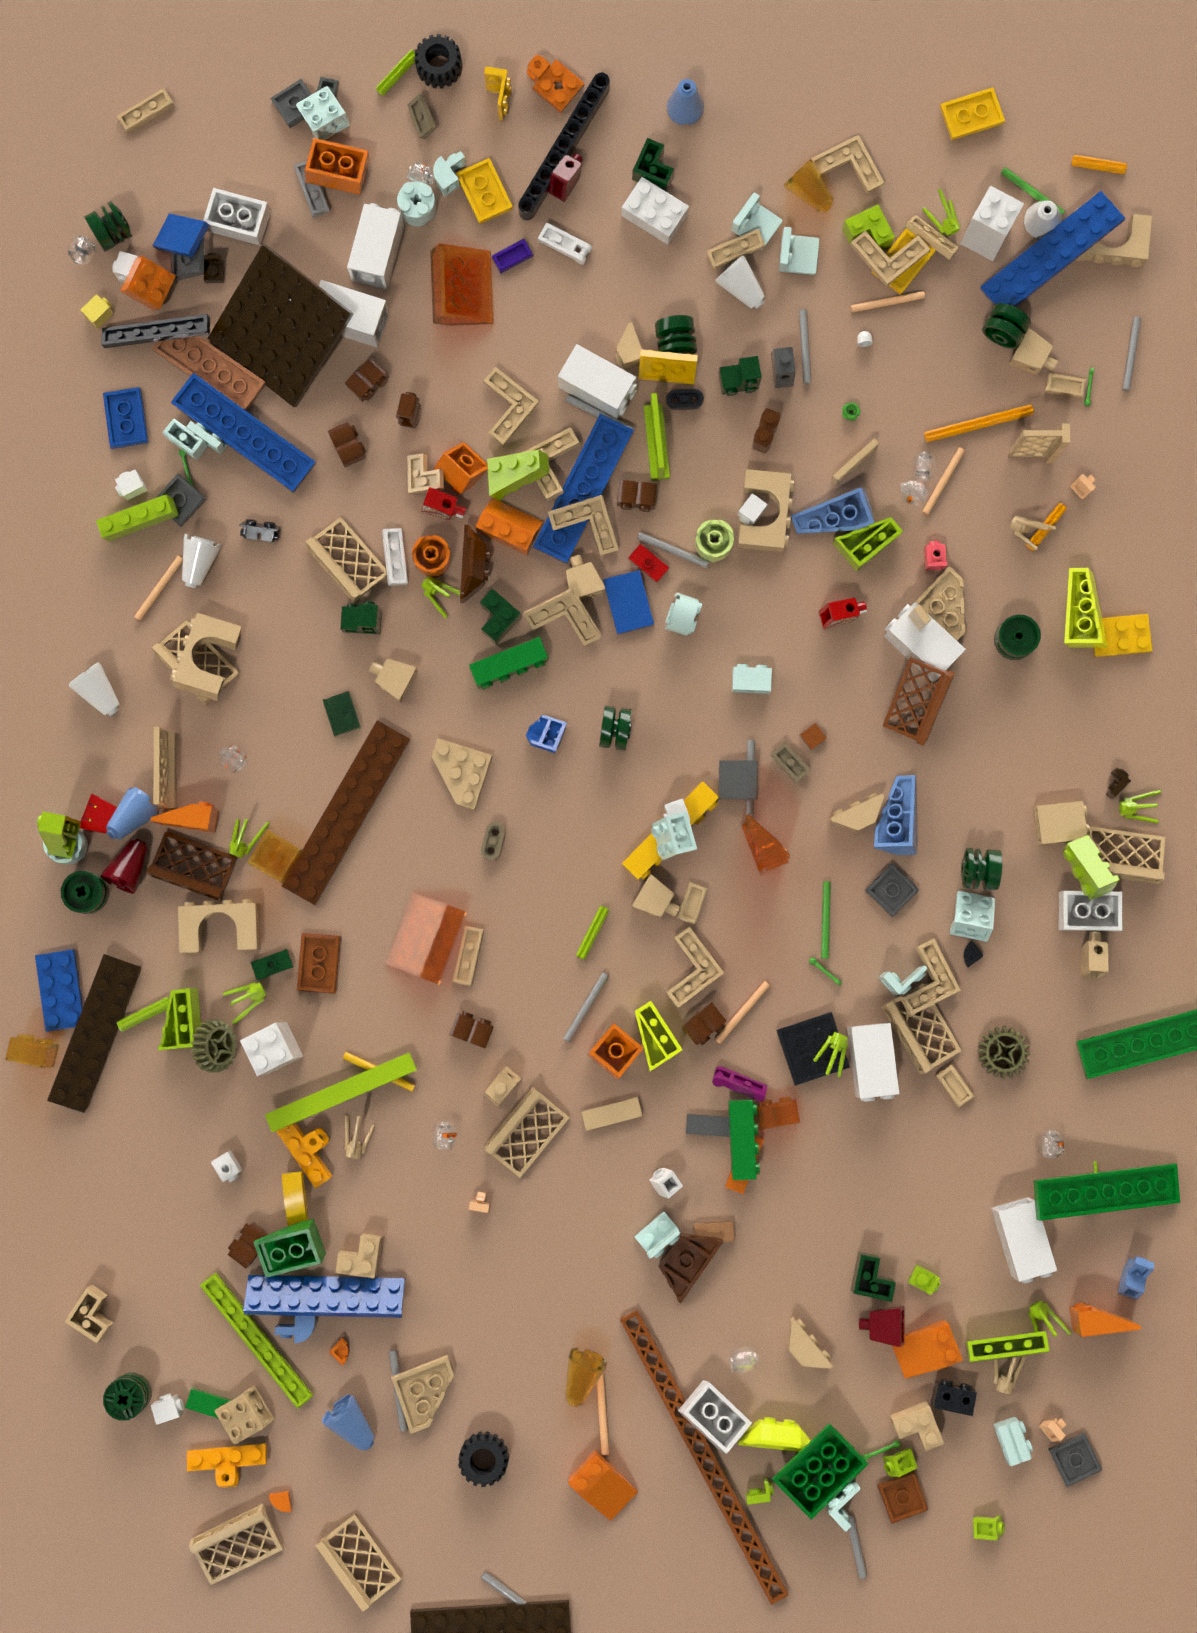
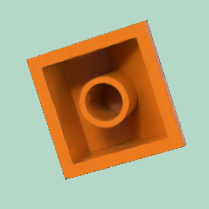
M462 442L444 452L435 465L434 470H443L444 479L455 491L462 494L469 490L488 471V466L465 442Z
M613 1023L588 1052L587 1056L617 1080L643 1050V1047Z

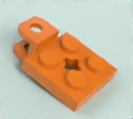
M535 55L528 64L527 75L535 82L532 90L559 113L563 112L584 86V82L557 59L550 65L545 58ZM554 83H562L563 89L559 88L556 90Z

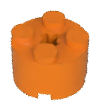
M423 536L415 542L412 548L414 564L423 575L438 577L450 567L452 560L451 552L447 542L440 536ZM435 553V557H434V558L431 557V558L429 559V556H428V555H429V554L433 555V554Z

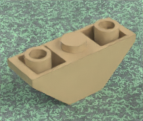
M873 793L867 796V801L861 804L859 801L850 804V809L844 812L842 809L831 813L833 817L828 819L829 822L854 832L874 824L884 799L883 793L880 795Z
M792 1317L789 1324L788 1349L802 1366L827 1369L833 1367L830 1362L832 1360L831 1356L826 1350L821 1351L817 1347L820 1343L813 1334L808 1336L804 1331L807 1328L800 1319L796 1321Z

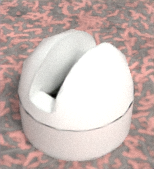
M868 331L860 332L857 337L858 346L867 347L873 344L872 336Z

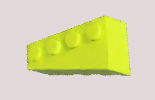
M1069 568L1064 643L1069 648H1108L1094 573L1089 568Z

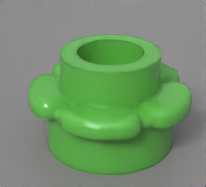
M855 403L845 404L842 408V416L845 419H849V421L856 420L857 416L860 415V408Z

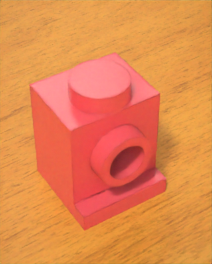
M931 541L929 545L925 546V571L944 570L947 567L945 544H940V541ZM937 551H938V552H939V556H938V557L934 556L933 552H937Z

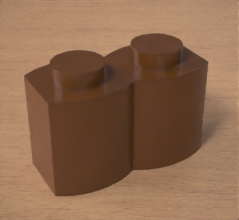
M371 357L359 370L348 378L345 384L361 402L369 401L374 396V391L378 387L382 388L386 385L389 375Z
M406 392L401 394L396 414L399 425L413 429L416 428L421 409L419 398L415 393Z
M769 408L764 410L759 427L754 435L752 443L754 450L766 453L770 449L774 433L780 421V412Z
M346 422L328 430V434L345 468L365 459L363 453H366V449L362 442L358 443L356 439L358 433L354 425L350 426L349 422Z
M619 480L617 506H621L620 508L623 510H631L632 508H639L642 512L654 510L657 484Z
M711 1002L686 1022L682 1028L696 1045L699 1043L704 1045L711 1039L709 1037L714 1031L719 1033L726 1027L724 1024L726 1019Z
M462 1011V1014L457 1013L449 1035L486 1048L494 1026L490 1025L492 1021L480 1018V1021L472 1018L473 1014Z
M251 1222L250 1225L246 1223L240 1231L242 1235L239 1240L234 1239L228 1247L230 1251L227 1255L245 1269L249 1268L258 1256L253 1242L269 1235L267 1231L255 1222Z

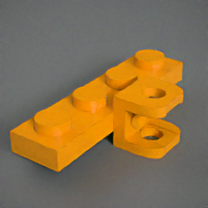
M296 1123L276 1131L315 1189L333 1177L316 1153L330 1141L323 1128H317L306 1136Z
M267 1444L187 1451V1472L215 1470L216 1484L222 1488L236 1487L238 1485V1467L267 1465ZM229 1475V1480L226 1482L225 1478Z

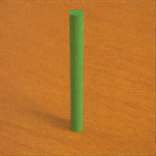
M1006 167L1001 172L1003 176L1037 201H1051ZM1056 205L1059 208L1061 215H1063L1065 211L1058 205Z
M823 881L822 959H829L831 882Z

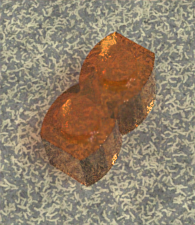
M791 1096L780 1097L779 1102L772 1103L771 1099L764 1100L757 1106L760 1128L762 1130L800 1123L796 1099H791Z

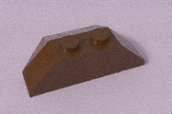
M464 525L460 603H465L484 587V580L488 581L489 569H485V562H489L490 551H486V544L469 525Z

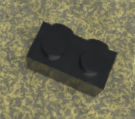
M941 1379V1382L935 1381L931 1405L936 1409L973 1416L977 1392L969 1384L961 1383L958 1386L953 1385V1382L950 1380Z

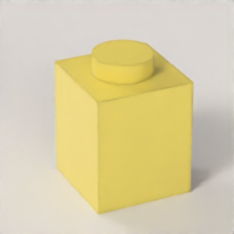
M97 294L81 309L84 316L97 329L114 314L110 309L112 306L105 297L101 299Z

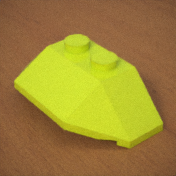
M764 1417V1420L759 1419L751 1425L738 1439L737 1443L741 1446L800 1452L811 1439L794 1420L784 1419L783 1422H779L775 1418Z

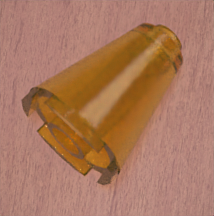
M812 159L805 163L783 185L819 213L822 210L826 213L833 206L831 202L834 199Z
M573 1348L569 1353L565 1399L569 1405L574 1407L584 1404L607 1366V1361L603 1362L604 1357L589 1349L581 1352L578 1351L579 1348Z

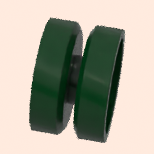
M997 303L989 315L990 318L986 320L982 332L992 342L1005 348L1016 349L1020 346L1024 338L1023 334L1027 332L1031 324V319L1022 310L1012 305Z
M1026 615L1008 617L997 628L994 635V645L997 651L1009 660H1020L1027 657L1038 647L1041 640V631L1038 624Z
M604 707L599 747L609 749L612 737H616V750L626 751L627 740L630 739L632 709L621 708L619 718L615 719V707Z
M76 871L68 875L60 889L64 905L71 911L82 914H94L100 911L106 905L109 898L107 883L102 880L100 875L88 871Z

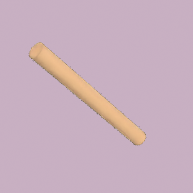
M921 291L850 305L851 313L925 299V292Z
M959 447L925 505L922 511L925 515H929L962 458L965 452L963 448Z
M178 555L134 616L136 619L142 620L183 562L182 557Z
M766 981L761 984L726 1027L714 1039L721 1044L770 987Z
M597 1373L595 1375L601 1454L608 1455L609 1442L603 1373Z

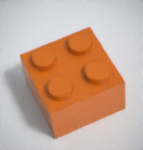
M144 256L137 257L120 292L152 311L161 308L176 276Z

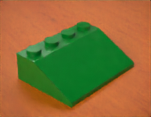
M829 1423L772 1480L812 1520L868 1463L861 1453Z

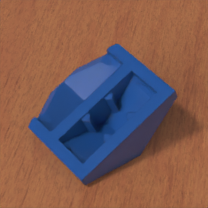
M541 715L536 722L529 726L526 737L531 746L556 753L561 744L567 722Z

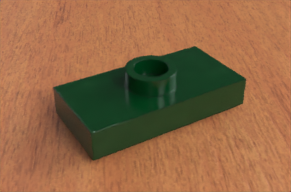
M288 949L250 962L256 980L294 967Z

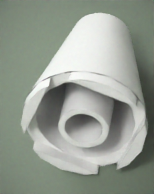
M1052 201L1034 203L1028 208L1024 217L1026 231L1036 239H1041L1062 222L1061 212Z
M744 255L737 259L715 280L718 285L750 309L753 307L757 309L765 302L763 300L765 295Z
M184 534L182 581L185 582V586L196 588L197 585L201 586L222 544L218 543L217 546H214V541L197 536H191L190 539L188 538L189 534Z
M99 662L68 684L73 691L104 716L107 714L112 716L119 710L118 706L120 703Z

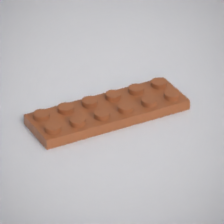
M199 336L157 341L152 348L155 353L187 375L191 376L195 373L245 411L249 409L265 387L266 382Z

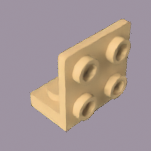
M255 1385L215 1410L233 1444H237L262 1430L274 1420Z

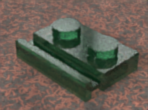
M349 691L323 699L334 736L361 728Z

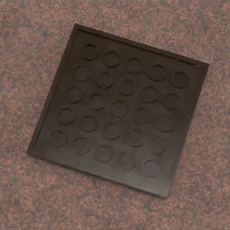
M262 244L207 339L234 361L264 380L268 388L292 407H297L354 313L272 248Z

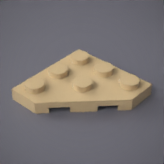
M949 566L915 602L918 605L920 604L926 613L955 640H958L965 633L963 578Z
M437 738L432 758L455 803L475 810L492 755Z
M447 1355L391 1377L410 1434L430 1427L433 1416L442 1402L449 1383H451L454 1377Z

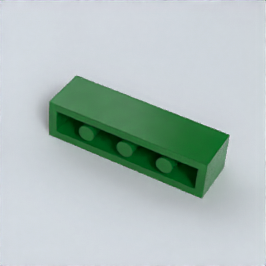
M538 637L469 664L478 689L482 688V690L492 687L494 682L500 681L502 683L511 679L510 676L518 674V676L523 675L532 667L536 669L541 668L549 660L542 641Z
M752 1099L728 1100L732 1180L757 1179L756 1175H760L759 1163H756L755 1156L759 1155V1145L755 1143V1135H758V1125L754 1123V1115H757L756 1103L753 1104Z

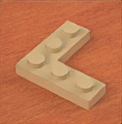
M859 135L809 159L808 163L816 178L850 162L867 194L884 186V181Z
M866 231L855 238L850 244L886 287L930 252V248L919 235L891 258L884 253Z
M495 367L484 379V384L511 404V406L489 431V435L504 446L537 407L539 401Z
M570 427L524 452L539 449L548 454V460L551 461L580 446V443ZM549 466V474L536 480L547 502L564 493Z
M602 495L547 512L553 531L589 519L600 556L619 550Z
M573 588L525 611L523 614L533 630L566 615L584 646L601 638V633Z
M690 927L674 938L697 969L666 992L677 1008L724 974L723 970Z
M935 939L915 947L924 965L928 968L927 971L933 982L901 998L909 1016L961 991Z

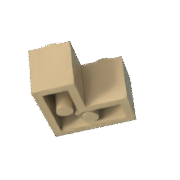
M363 1233L360 1236L358 1253L343 1250L338 1253L335 1273L375 1278L378 1272L383 1236Z
M94 1285L87 1287L64 1322L95 1343H99L113 1325L112 1321L98 1313L109 1295Z
M926 1401L889 1415L899 1439L917 1433L925 1451L944 1444L931 1408Z

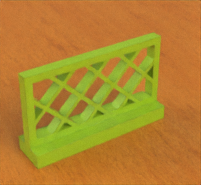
M651 393L650 405H644L643 407L651 481L670 479L663 405L658 404L657 393Z

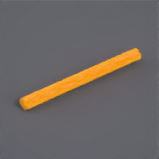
M1026 405L926 431L924 438L926 442H931L1033 415L1034 409L1032 405Z

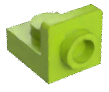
M918 1265L915 1266L907 1281L929 1295H932L933 1292L936 1293L941 1283L939 1282L940 1277Z
M910 1448L904 1449L892 1456L883 1457L884 1469L892 1477H901L918 1468Z
M763 1478L765 1490L752 1488L749 1489V1492H745L747 1505L771 1502L770 1495H774L772 1483H768L767 1478Z
M997 1515L995 1518L975 1516L973 1518V1534L975 1539L997 1541L1005 1532L1002 1516Z

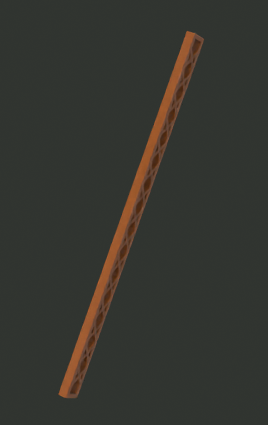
M638 1310L620 1318L623 1327L770 1604L772 1605L789 1596L705 1436L696 1428L693 1435L686 1434L684 1432L685 1424L691 1423L685 1417L675 1415L676 1405L682 1406L686 1400ZM634 1316L639 1321L637 1330L629 1328L626 1323L627 1320ZM639 1335L648 1338L646 1347L637 1344ZM648 1352L657 1355L656 1365L647 1362ZM657 1370L666 1372L665 1382L656 1379ZM667 1388L676 1391L674 1400L666 1398ZM695 1441L705 1445L703 1453L694 1451ZM704 1459L714 1462L712 1471L703 1468ZM714 1476L723 1479L721 1489L712 1485ZM723 1495L733 1498L731 1507L722 1504ZM733 1512L742 1515L741 1524L731 1521ZM743 1530L751 1532L750 1542L741 1539ZM752 1548L761 1551L759 1560L751 1558ZM762 1566L770 1568L769 1578L760 1575ZM771 1584L779 1586L782 1592L772 1597L769 1592Z

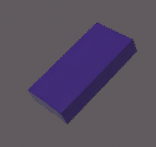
M525 239L492 255V259L500 274L533 257V253Z

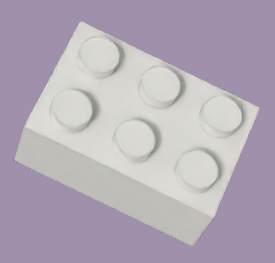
M641 177L623 204L621 216L669 245L687 218L689 206Z
M213 188L203 221L209 224L208 232L261 245L271 210L265 201Z
M1082 891L1058 892L1060 931H1122V892H1110L1093 900H1089L1088 896H1085Z
M704 1380L678 1410L715 1447L725 1454L729 1452L752 1424L711 1383Z

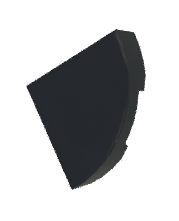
M973 941L966 945L963 953L964 963L967 968L983 957Z

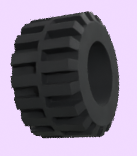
M437 34V37L429 35V39H422L423 43L417 45L418 50L415 49L414 59L417 74L421 81H425L427 86L430 84L432 88L440 86V89L444 88V85L449 87L451 82L455 83L457 76L460 77L462 59L459 47L455 45L453 39L449 41V36L445 35L443 38L441 34ZM436 56H443L448 59V62L441 67H434L429 64V61Z
M482 1431L478 1432L477 1435L472 1434L469 1439H466L458 1458L459 1469L461 1468L462 1476H466L467 1482L472 1481L474 1486L481 1484V1487H486V1484L491 1486L494 1485L495 1481H500L502 1475L504 1476L509 1460L507 1445H504L503 1439H499L495 1433L491 1435L488 1431L482 1434ZM479 1449H487L494 1454L495 1464L488 1469H481L473 1463V1453Z

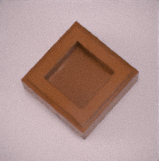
M816 723L800 734L810 750L827 739Z

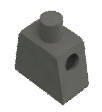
M793 348L773 349L771 361L774 387H792L795 379Z

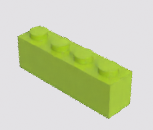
M163 495L100 518L96 522L101 537L107 541H112L179 515L173 498Z
M1046 1331L973 1340L965 1343L968 1363L1050 1352Z

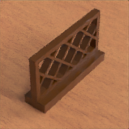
M165 832L153 862L147 869V874L150 877L221 902L224 890L238 858ZM171 838L176 840L178 846L167 850L165 844L167 839ZM188 845L193 846L196 853L185 857L182 848ZM180 849L183 858L172 862L169 854ZM210 852L214 859L203 863L200 854ZM168 856L171 864L164 867L157 865L159 858ZM198 856L201 865L191 869L187 860ZM223 858L230 859L229 867L221 870L218 861ZM185 861L189 870L183 873L177 872L175 865ZM216 862L219 871L208 875L205 866ZM203 868L206 877L200 880L196 879L192 872ZM221 874L223 878L221 887L213 885L211 878Z

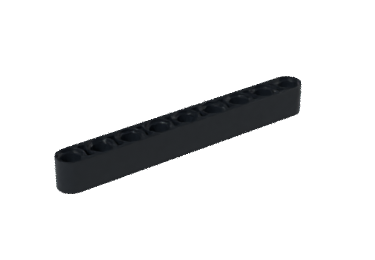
M597 73L593 77L521 197L518 208L519 215L523 220L534 218L549 193L551 173L558 165L552 164L551 161L558 160L560 163L565 155H572L608 95L610 79L606 73ZM599 83H604V84H606V85H605V86H598L597 84H599ZM594 98L596 101L590 102L588 99ZM583 113L587 115L583 118L579 117V115ZM571 129L578 130L576 133L570 132ZM563 144H566V145H568L569 147L566 148V149H563V148H561L560 146L563 145ZM547 175L550 178L543 180L541 177ZM534 191H539V192H540V194H539V195H536V196L533 195L532 193H533ZM528 206L531 207V210L524 211L523 208Z

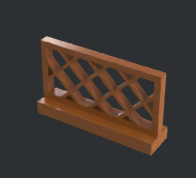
M910 657L883 727L917 741L916 743L924 746L955 672L945 671ZM912 663L919 665L923 673L913 676L910 669ZM931 672L940 674L939 680L931 684L927 674ZM924 675L928 685L919 688L915 679ZM912 680L915 690L906 693L903 685L905 682ZM930 688L932 697L924 701L920 691ZM917 693L921 702L912 705L908 696ZM905 698L908 707L899 710L897 700ZM922 705L925 714L917 718L913 708ZM910 710L914 719L905 722L901 713ZM898 714L902 724L895 726L888 722L891 716ZM915 722L918 727L917 734L909 732L906 725Z

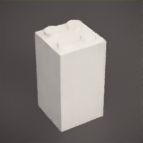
M990 186L972 217L960 244L993 261L1024 203Z
M370 203V205L364 204L347 266L352 281L388 290L404 230L402 215L397 209L381 208L374 203Z
M321 280L318 286L354 313L341 336L378 348L390 314L386 300Z
M578 344L574 347L558 375V387L616 419L620 415L623 416L625 414L629 399L633 400L637 393L636 377Z
M916 602L911 606L907 604L898 615L899 619L894 618L884 629L886 634L883 637L908 660L910 657H914L946 671L966 649L930 615L931 621L925 628L919 631L908 617L918 604ZM912 663L922 672L919 665ZM935 672L927 674L933 683L941 676Z
M276 1022L240 1040L257 1076L270 1074L304 1057L287 1022Z
M891 1023L847 1027L855 1097L860 1098L863 1102L875 1101V1097L879 1096L880 1099L895 1098L894 1095L899 1094Z
M1027 1197L991 1208L1011 1277L1019 1282L1029 1283L1034 1281V1277L1041 1276V1278L1052 1276V1272L1057 1271L1043 1221L1036 1220L1035 1200Z

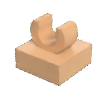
M1082 474L1070 487L1083 500L1096 488L1093 485L1096 479L1092 475L1086 477Z
M478 1192L477 1200L470 1201L469 1210L488 1213L490 1203L485 1202L486 1193Z
M1055 1418L1054 1420L1043 1421L1039 1425L1040 1429L1052 1442L1062 1441L1066 1436L1062 1431L1066 1426L1062 1418L1059 1420Z

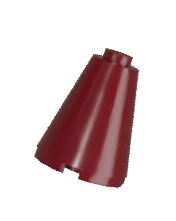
M137 838L130 840L104 869L100 876L102 880L110 885L113 883L119 890L134 894L138 888L148 850L145 846L146 843Z

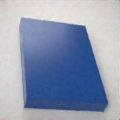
M169 213L152 246L158 250L193 258L209 224L206 221Z
M137 387L103 393L110 448L115 449L149 443L141 388Z
M640 570L603 579L617 635L654 625Z

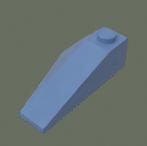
M862 487L791 516L797 534L853 531L875 523L870 501L865 488Z
M916 775L896 776L888 795L887 804L882 810L881 819L875 828L874 848L895 855H916Z

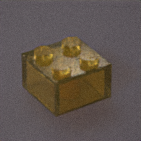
M266 830L247 863L275 880L284 883L303 850L273 832Z
M17 1034L16 1037H10L5 1060L40 1068L54 1067L59 1044L53 1043L54 1040L49 1038L34 1039L35 1035Z

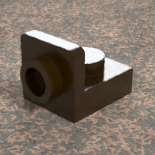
M217 253L204 255L205 283H224V261L221 255Z
M1115 768L1110 772L1116 778L1107 787L1109 791L1106 795L1110 799L1115 798L1131 782L1128 778V773L1123 769Z

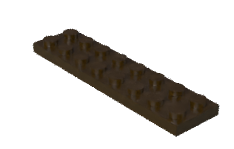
M103 954L47 1101L85 1113L117 1031V1022L122 1018L141 966Z
M569 1600L411 1609L410 1611L411 1633H571Z

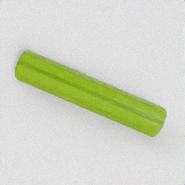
M410 50L376 86V91L380 95H385L415 62V51Z
M604 906L599 907L576 953L577 957L583 960L586 959L609 912L608 908Z
M165 997L117 1022L120 1031H125L167 1010L169 998Z

